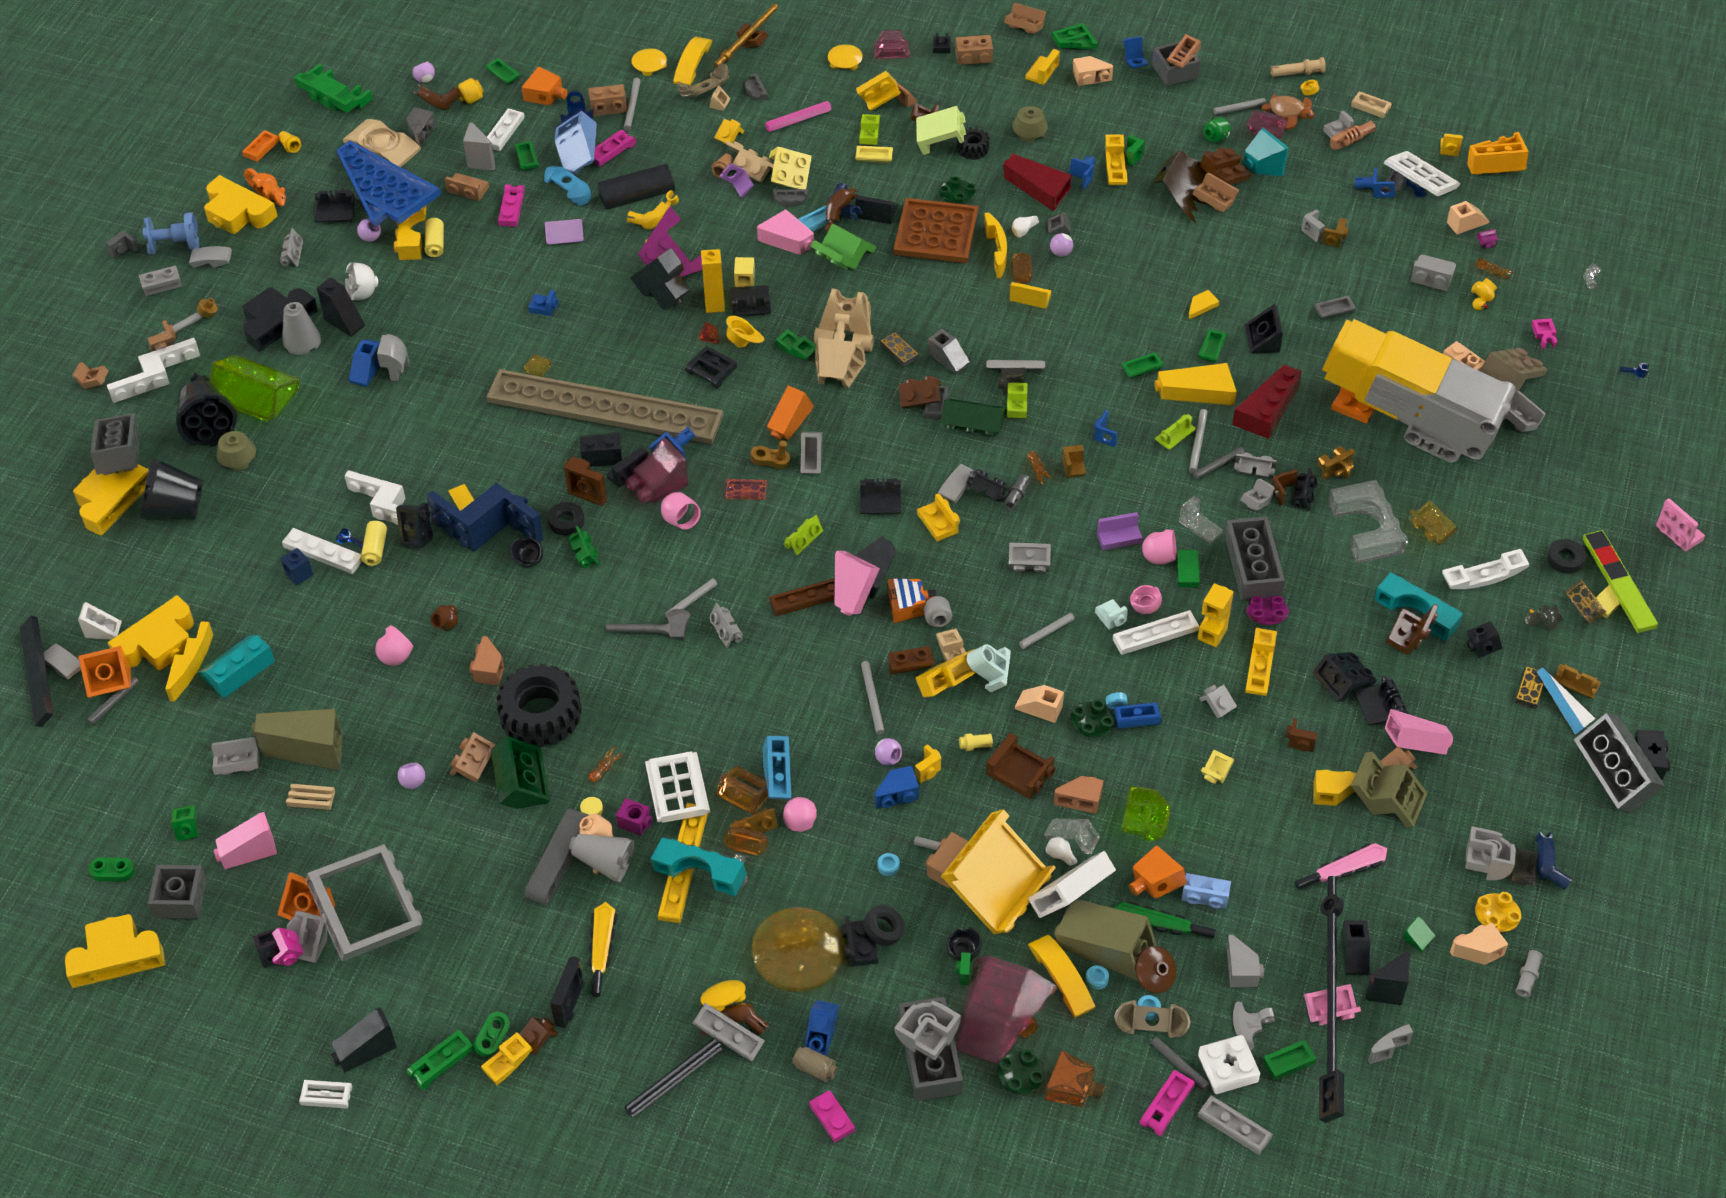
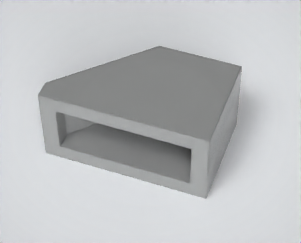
M823 432L801 433V473L821 474Z
M1228 935L1226 949L1230 987H1258L1260 978L1264 977V966L1259 964V955L1234 935Z

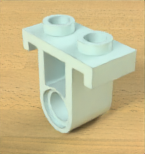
M987 644L967 654L969 667L989 681V684L985 685V689L993 692L1006 686L1011 654L1009 649L1004 647L996 650Z

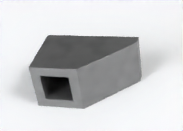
M414 107L406 120L412 139L422 147L424 142H427L431 132L435 130L437 123L434 118V112Z
M943 329L928 339V355L955 374H958L970 364L957 339Z

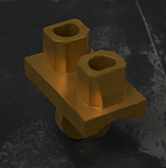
M1340 446L1333 451V459H1330L1325 454L1320 456L1318 466L1322 469L1321 477L1324 480L1334 475L1336 477L1341 476L1344 479L1351 476V469L1354 468L1353 456L1356 452L1353 449L1346 451Z

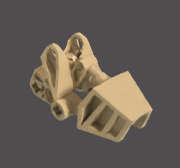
M831 290L821 322L814 333L818 384H824L826 377H831L842 381L843 387L849 388L866 364L864 351L872 352L874 335H871L870 327L871 305L864 292H858L854 298H845L839 290ZM844 330L854 332L852 342L844 341Z

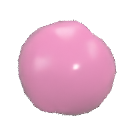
M681 492L667 495L661 504V514L664 520L675 527L685 530L690 529L700 518L701 510L694 500ZM689 504H693L694 514L690 521L685 524H678L677 521L685 515Z
M1166 529L1164 532H1154L1145 538L1142 552L1150 563L1163 565L1176 560L1174 530Z
M390 625L385 629L386 634L378 639L375 651L382 663L389 666H397L405 662L414 646L399 630Z

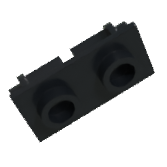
M1308 468L1307 474L1300 473L1297 476L1296 491H1294L1292 504L1295 508L1306 506L1308 511L1311 509V504L1314 503V489L1317 488V477L1313 475L1311 468Z
M980 469L970 471L973 477L969 476L966 481L969 488L982 493L984 487H987L986 496L996 501L1004 499L1005 494L1002 493L1003 490H1009L1005 486L1006 482L998 478L992 480L987 477L988 474Z

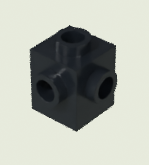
M1491 621L1467 631L1469 638L1466 641L1467 646L1471 652L1474 651L1478 658L1503 649L1499 633Z

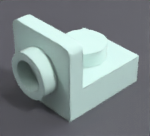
M1113 599L1095 608V613L1108 629L1121 626L1127 620L1128 609L1125 606L1120 608Z

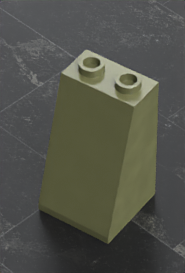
M335 709L256 714V721L252 723V734L256 736L257 748L261 749L263 757L335 770L340 769L343 733Z
M1079 899L1071 902L1070 906L1065 909L1061 923L1055 928V937L1062 949L1137 981L1135 964L1139 954L1144 949L1157 945L1148 917Z

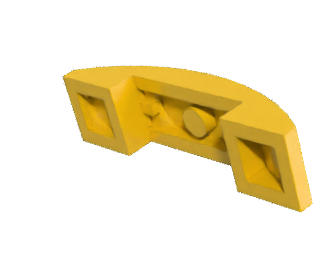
M694 37L690 40L678 63L673 84L678 85V82L691 86L696 76L695 70L703 54L708 52L712 44L711 39Z
M1105 135L1106 171L1109 185H1127L1124 135Z
M985 213L984 228L987 239L995 238L998 252H994V268L997 278H1001L1006 267L1007 240L1000 223L990 213Z
M1256 628L1245 693L1267 696L1277 631Z
M1046 935L1028 944L1039 964H1044L1064 995L1063 1001L1074 1018L1095 1009L1091 995L1075 966L1050 935Z

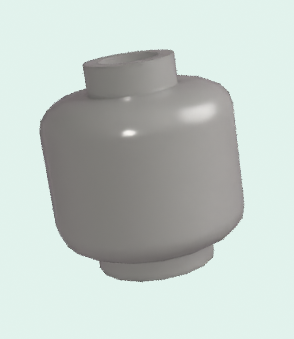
M935 596L926 601L923 610L926 621L930 626L942 627L951 621L952 611L946 598Z

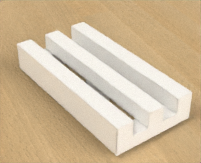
M304 1080L299 1100L300 1105L348 1109L352 1084ZM308 1088H312V1089H326V1090H341V1091H344V1093L330 1092V1091H324V1090H321V1091H309Z

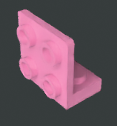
M1671 499L1665 500L1656 526L1686 552L1702 542L1705 535L1697 529L1698 523Z

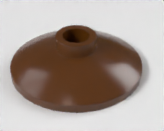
M1153 946L1144 949L1139 954L1135 964V972L1141 986L1151 993H1162L1170 989L1176 979V965L1170 953L1161 947Z

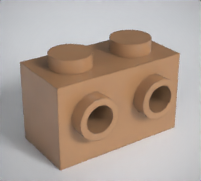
M991 35L956 37L955 52L958 65L993 62Z
M624 84L588 88L592 116L627 112Z

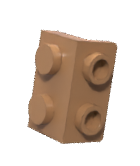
M1014 3L1012 12L1005 16L1004 23L1009 24V27L1014 29L1023 28L1028 33H1035L1043 29L1046 12Z
M1207 173L1203 182L1195 188L1192 195L1196 196L1200 201L1210 204L1215 210L1224 213L1233 205L1239 190L1216 176Z
M166 320L162 321L163 333L147 338L151 352L174 345L173 341L176 340L172 324L168 325Z

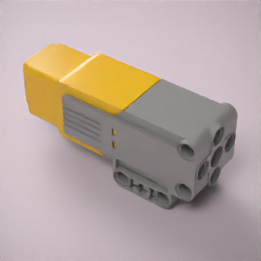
M1353 319L1352 322L1346 320L1322 368V371L1327 372L1325 380L1355 393V398L1359 402L1409 425L1404 435L1407 443L1451 463L1456 462L1461 454L1472 459H1481L1484 456L1509 411L1510 402L1516 391L1515 386L1511 382L1497 380L1397 332L1388 331L1383 333L1356 319Z

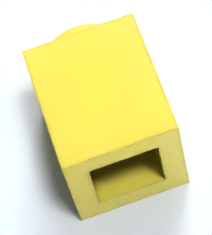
M735 257V287L754 286V258Z

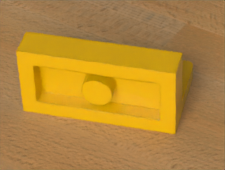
M1053 49L1047 58L1040 56L1025 75V79L1044 85L1059 65L1060 51Z
M1016 282L1011 283L1010 301L1044 309L1047 308L1051 298V290Z

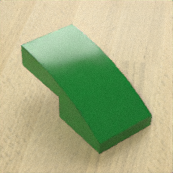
M789 329L782 333L775 341V345L782 350L804 360H807L816 349V344L807 337L803 336L800 338Z

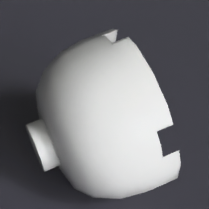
M349 263L347 265L346 273H349V279H345V287L351 300L360 301L369 298L373 294L375 287L378 286L377 276L374 275L373 270L363 263Z

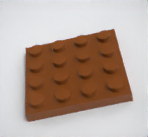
M906 198L894 245V255L968 263L979 206Z

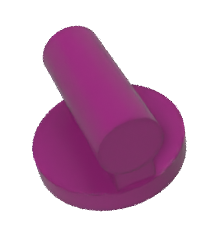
M1495 229L1477 233L1480 246H1485L1486 249L1496 246V242L1499 240Z

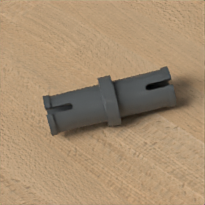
M1019 475L1015 485L1009 489V495L1003 503L1007 510L1013 511L1019 500L1025 496V490L1031 482L1027 475Z

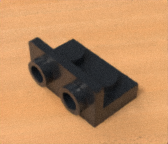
M644 447L633 451L628 457L612 467V470L606 474L607 478L620 488L649 467L648 451Z
M423 502L419 506L398 505L396 513L401 545L422 548L431 542L433 531L431 529L428 503Z
M845 916V924L841 925L842 938H847V944H844L845 958L850 959V966L878 964L876 943L867 936L863 925L864 920L850 922V917Z

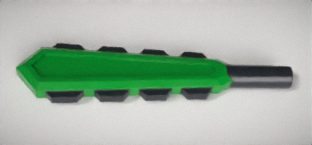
M1122 901L1113 907L1114 909L1148 917L1151 927L1155 928L1156 931L1165 932L1168 930L1176 935L1194 933L1211 938L1215 937L1216 929L1193 924L1181 915L1172 916L1167 911L1161 910L1158 912L1153 907H1141L1138 903L1132 901Z

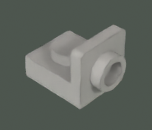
M1341 111L1339 119L1324 125L1323 131L1332 138L1339 132L1352 127L1354 121L1345 111Z
M1317 209L1304 216L1301 231L1314 241L1319 242L1323 238L1325 225L1318 221L1319 211Z

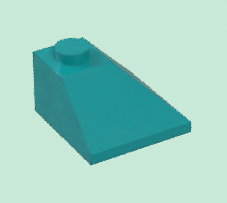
M1262 128L1245 151L1244 165L1255 174L1283 176L1289 147Z

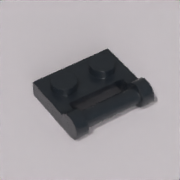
M706 346L686 365L685 371L691 375H697L718 389L722 382L737 368V362ZM701 365L702 367L712 371L717 375L714 377L711 374L698 368V366Z

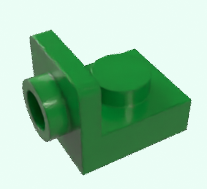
M1132 135L1127 137L1126 151L1127 165L1131 167L1144 155L1145 147L1144 140Z
M195 805L172 810L171 823L177 841L199 836L196 825L197 811Z

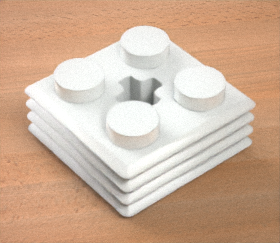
M1243 1035L1200 1046L1198 1056L1215 1094L1259 1082V1069Z

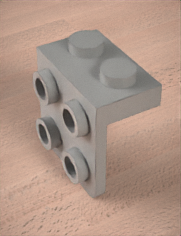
M1420 255L1418 261L1414 263L1410 282L1448 291L1456 264Z

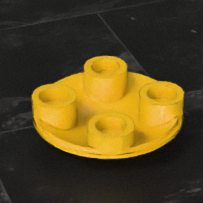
M838 45L828 53V60L833 69L848 68L855 70L858 68V64L862 61L863 57L860 49L852 45Z
M643 49L632 57L633 67L641 71L645 76H650L653 72L667 66L665 54L657 49Z
M1490 893L1478 898L1475 913L1478 920L1484 926L1493 923L1499 932H1507L1516 928L1520 923L1521 911L1509 893Z
M738 980L717 983L702 994L701 1003L703 1005L706 1003L720 1012L725 1009V1006L734 1002H742L746 998L745 984Z

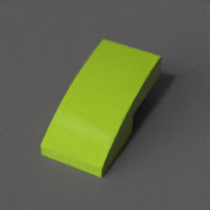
M862 114L859 144L877 145L880 115Z
M1008 382V418H1027L1028 383Z

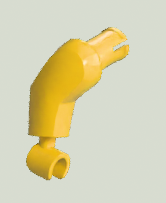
M669 191L666 194V203L661 201L653 211H649L644 215L629 211L628 216L635 219L627 218V222L642 225L646 230L653 229L658 225L668 208L678 203L679 198L676 195L673 199H670L674 193Z

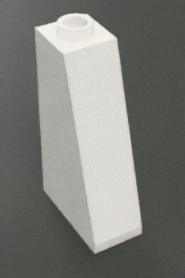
M1100 852L1029 897L1028 900L1038 917L1041 918L1069 905L1116 871L1106 852Z

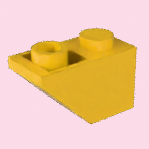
M1316 770L1313 782L1314 804L1337 806L1355 792L1351 784L1356 773L1351 771Z

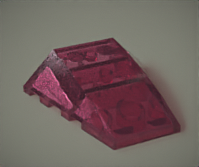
M989 955L976 958L956 1044L957 1050L998 1064L1000 1059L1006 1055L1016 1042L1017 1036L1022 1029H1026L1031 1023L1030 1019L1045 1005L1044 1001L1050 993L1053 994L1056 991L1057 986L1028 968Z

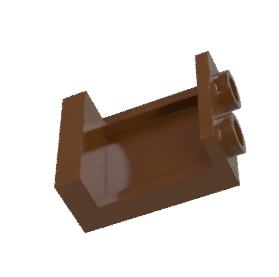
M1010 733L986 762V775L1024 797L1031 799L1035 793L1038 794L1041 791L1044 781L1053 776L1056 769L1054 767L1055 758L1052 756L1048 760L1041 758L1018 745V736Z

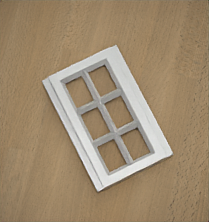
M1408 151L1391 156L1384 161L1385 165L1436 196L1455 190L1461 184Z
M691 751L645 761L657 822L662 821L664 823L706 815V813L710 812L697 752L692 753ZM687 762L689 773L677 775L675 764ZM671 766L673 776L661 778L659 767ZM690 779L693 790L681 792L678 781ZM674 782L676 793L664 795L662 784ZM694 795L696 806L684 808L682 797ZM678 798L680 809L668 811L666 800Z

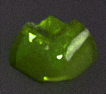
M1129 786L1122 832L1144 835L1145 841L1163 838L1168 828L1170 804L1160 795L1159 791Z

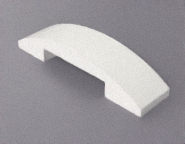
M1518 549L1501 554V559L1466 569H1464L1463 565L1442 570V573L1450 589H1471L1494 584L1512 577L1528 568L1529 563L1523 551Z

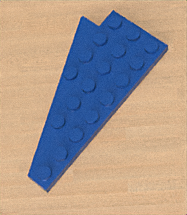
M348 141L336 150L374 227L387 218L400 224L441 195L439 187L352 141Z

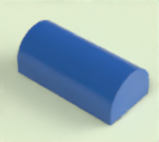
M1157 702L1114 707V719L1117 729L1161 724V715Z

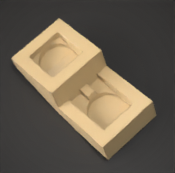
M957 629L936 634L945 661L966 652L963 647V640Z

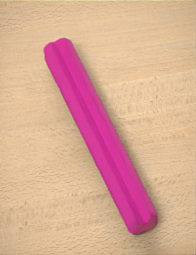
M825 101L767 121L765 127L768 132H772L831 111V104L829 101Z

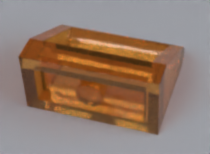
M736 766L721 776L716 795L753 814L768 798V791L764 779ZM740 776L762 789L758 791L736 778Z

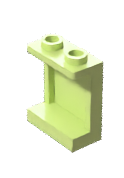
M957 106L916 118L917 144L923 155L929 154L930 144L953 137H957L960 143L964 142V135H966L963 125L965 123V116L963 112L959 111Z

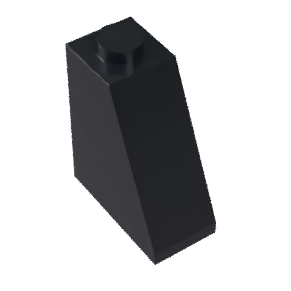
M330 277L317 287L325 321L351 337L365 326L344 285Z
M884 536L854 555L880 568L868 595L871 599L875 598L897 550Z
M381 1007L375 1009L333 1041L334 1052L331 1053L336 1067L341 1065L345 1073L396 1049L390 1025Z

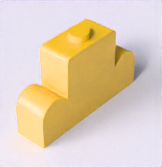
M221 175L217 176L207 185L206 189L210 202L204 206L208 222L214 224L217 228H221L231 234H236L249 222L255 228H263L277 217L273 202Z
M138 464V467L133 470H120L119 474L113 472L109 475H97L94 469L84 478L73 492L78 505L81 506L79 512L85 528L102 536L144 493L149 469Z
M177 595L107 643L109 648L121 646L131 667L137 666L141 662L142 657H145L158 671H161L173 663L175 655L184 654L187 639L189 638L186 631L193 627L194 619L189 606Z
M130 914L109 917L102 921L87 924L85 926L87 949L85 950L81 947L74 948L65 956L66 974L72 988L165 966L164 951L157 934L154 931L148 930L138 935L136 925Z

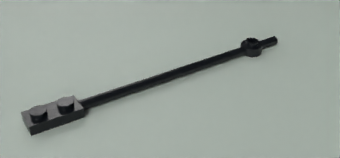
M1335 876L1327 878V897L1324 898L1320 906L1321 913L1327 917V1074L1319 1077V1120L1324 1123L1344 1116V1073L1337 1069V917L1343 912L1344 902L1337 896V878Z

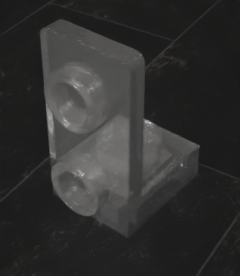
M1194 495L1181 506L1179 522L1211 544L1223 534V529L1200 514L1201 499Z
M1052 819L1044 833L1046 838L1061 837L1063 839H1075L1084 854H1092L1100 839L1099 834L1089 819Z

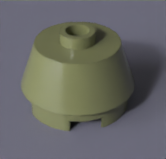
M1027 106L1018 111L1012 123L1014 134L1016 133L1021 141L1034 142V139L1045 136L1048 124L1041 109Z
M231 431L219 439L216 458L222 467L232 468L233 471H241L248 468L249 463L253 458L255 459L256 447L244 433Z

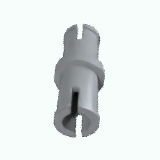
M1530 950L1528 952L1526 963L1520 970L1521 977L1515 990L1519 996L1530 997L1534 981L1539 977L1538 969L1543 956L1538 951Z

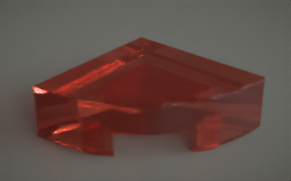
M705 322L699 335L700 340L718 344V330L714 325Z

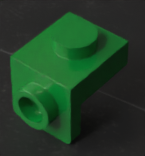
M962 952L961 961L956 960L955 974L960 975L959 985L981 987L983 984L984 964L970 962L971 953Z

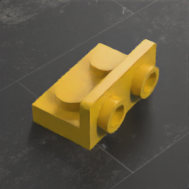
M887 71L856 88L858 95L866 101L870 111L900 94L896 80Z
M939 493L935 495V502L917 509V515L937 542L958 533L959 516L956 512L953 513L948 501L943 499Z

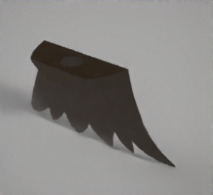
M1179 150L1164 162L1153 183L1164 181L1181 209L1196 223L1191 211L1192 208L1197 212L1194 201L1201 204H1206V202L1200 201L1192 194L1195 188L1203 182L1207 172L1200 167L1201 162Z

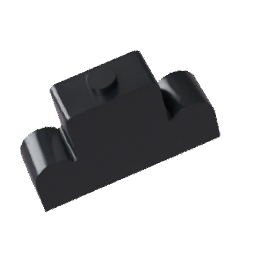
M672 248L630 277L638 290L646 297L652 294L663 310L672 304L674 307L684 301L682 297L690 292L689 287L680 276L684 271L683 264Z
M269 287L242 306L247 321L243 326L247 343L258 352L267 348L282 337L284 307L289 303L298 302L302 304L310 317L318 312L315 297L301 288L291 290L288 293V297L283 296L273 287Z

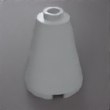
M292 302L284 307L282 344L291 354L306 355L314 347L315 349L318 348L321 343V336L302 304Z
M578 834L577 837H572L569 849L572 850L571 854L611 880L621 882L629 867L627 862L629 856L632 857L634 840L621 837Z

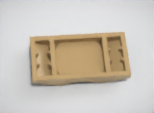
M366 119L343 138L344 143L352 141L399 167H402L421 150V147L404 132H395L389 129L382 121Z

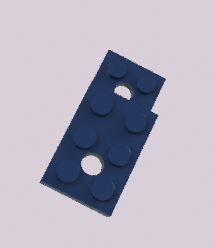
M498 483L491 486L461 511L433 490L427 494L432 523L436 527L440 526L448 536L456 538L463 547H468L473 552L508 524L513 529H518L526 538L532 537L538 542L544 540L539 513Z

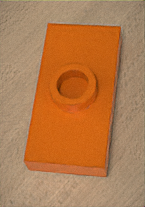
M264 130L242 151L243 156L258 162L280 141L279 136Z

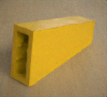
M720 249L702 250L701 258L706 313L725 312Z
M1227 363L1158 372V379L1155 380V390L1159 392L1161 399L1235 405L1237 391Z

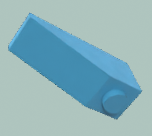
M767 736L763 744V767L769 799H791L789 736Z

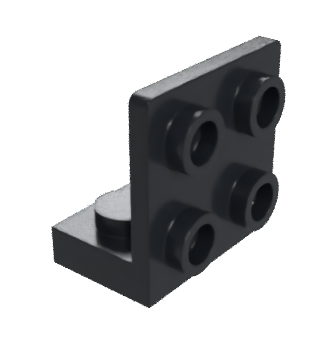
M1352 652L1325 654L1312 672L1338 702H1344L1355 686L1372 685L1377 682L1372 671L1366 668L1359 661V657Z

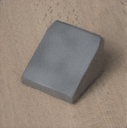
M1065 213L1047 220L1049 234L1071 233L1070 220Z

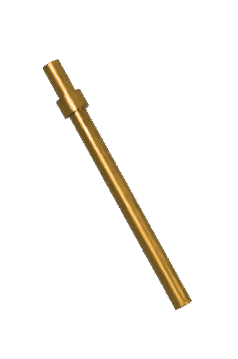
M773 4L729 49H725L714 62V67L717 68L719 64L728 62L733 57V54L778 10V5Z

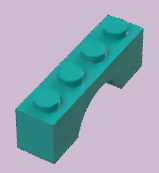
M1392 572L1377 587L1374 600L1390 610L1400 607H1411L1425 615L1433 604L1438 605L1436 610L1438 616L1434 623L1429 625L1430 633L1446 642L1460 626L1463 616L1462 612Z
M662 837L651 857L654 871L672 877L690 868L703 869L712 875L716 891L736 896L747 875L744 862L739 859L724 857L715 851L708 852L695 845L689 846L676 839Z

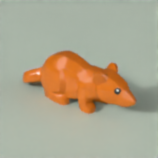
M251 168L244 171L243 174L247 183L258 195L263 196L269 201L274 200L280 207L284 206L286 202L285 188L278 187L274 176L267 173L258 174Z

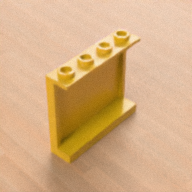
M1004 809L991 812L941 875L993 934L1008 933L1013 929L1015 920L1027 910L1026 906L1030 902L1028 898L1037 893L1041 886L1051 879V873L1056 868L1054 865L1046 867L1005 822L1009 815Z

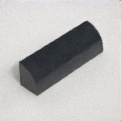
M667 164L597 182L599 197L606 210L666 194L669 191H675L672 174Z

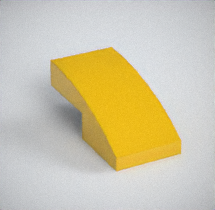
M515 1033L499 1046L500 1051L481 1066L485 1074L497 1086L532 1051V1047L518 1033Z

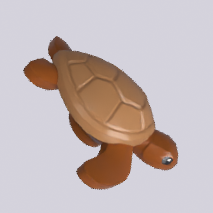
M1273 94L1270 103L1262 106L1263 111H1273L1277 116L1286 120L1279 125L1281 130L1295 128L1297 119L1300 117L1303 119L1314 118V112L1311 109L1312 102L1306 97L1302 103L1292 96H1277Z

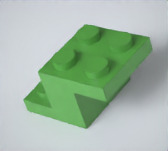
M832 223L823 242L820 243L814 240L810 247L816 249L815 253L830 260V262L846 270L849 267L856 270L863 254L867 251L874 253L877 246Z

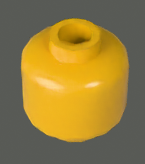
M469 78L458 85L462 95L459 97L461 102L465 101L470 105L483 97L482 93L484 90L478 79Z

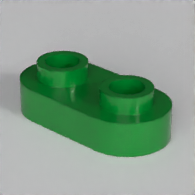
M101 857L94 859L89 864L88 871L95 881L124 882L134 876L135 867L128 858Z
M493 1012L484 1021L473 1043L474 1050L480 1056H490L498 1049L509 1028V1019L504 1013ZM493 1022L497 1023L498 1026H499V1029H495V1028L492 1026V1023H493ZM482 1042H486L488 1048H484Z

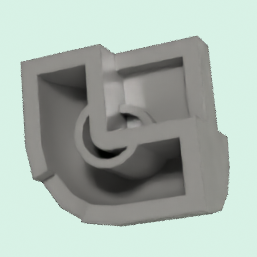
M391 334L382 335L377 352L380 367L388 368L391 381H399L400 373H403L404 367H410L407 348L397 336Z
M1472 826L1466 849L1465 868L1487 873L1486 880L1504 879L1512 872L1515 865V844H1510L1502 838V833Z
M933 1000L929 1003L913 1004L903 1015L894 1030L896 1036L907 1048L913 1052L918 1050L936 1060L946 1045L949 1046L960 1024L961 1015Z

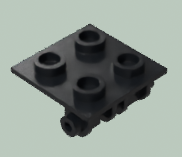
M346 189L339 190L338 192L335 190V195H333L332 190H329V195L328 191H318V193H315V200H317L315 223L352 221L354 194L352 191Z
M768 285L730 288L733 316L771 314Z
M864 478V480H860V514H901V480H897V478L887 479V482H885V478H883V482H879V478H876V482H874V479Z
M1389 676L1381 679V685L1354 690L1368 725L1387 722L1390 709L1409 714L1395 682Z

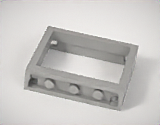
M385 844L307 874L306 883L341 961L414 934L420 929L422 922L421 914L418 910L414 909L411 892L405 889L403 875L400 870H396L393 853L391 850H387ZM380 858L409 922L350 945L321 879Z

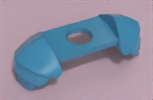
M561 166L546 168L544 182L549 183L553 181L568 191L567 197L573 203H577L578 206L587 204L590 201L591 191L587 183ZM571 178L572 181L569 183H563L562 179Z

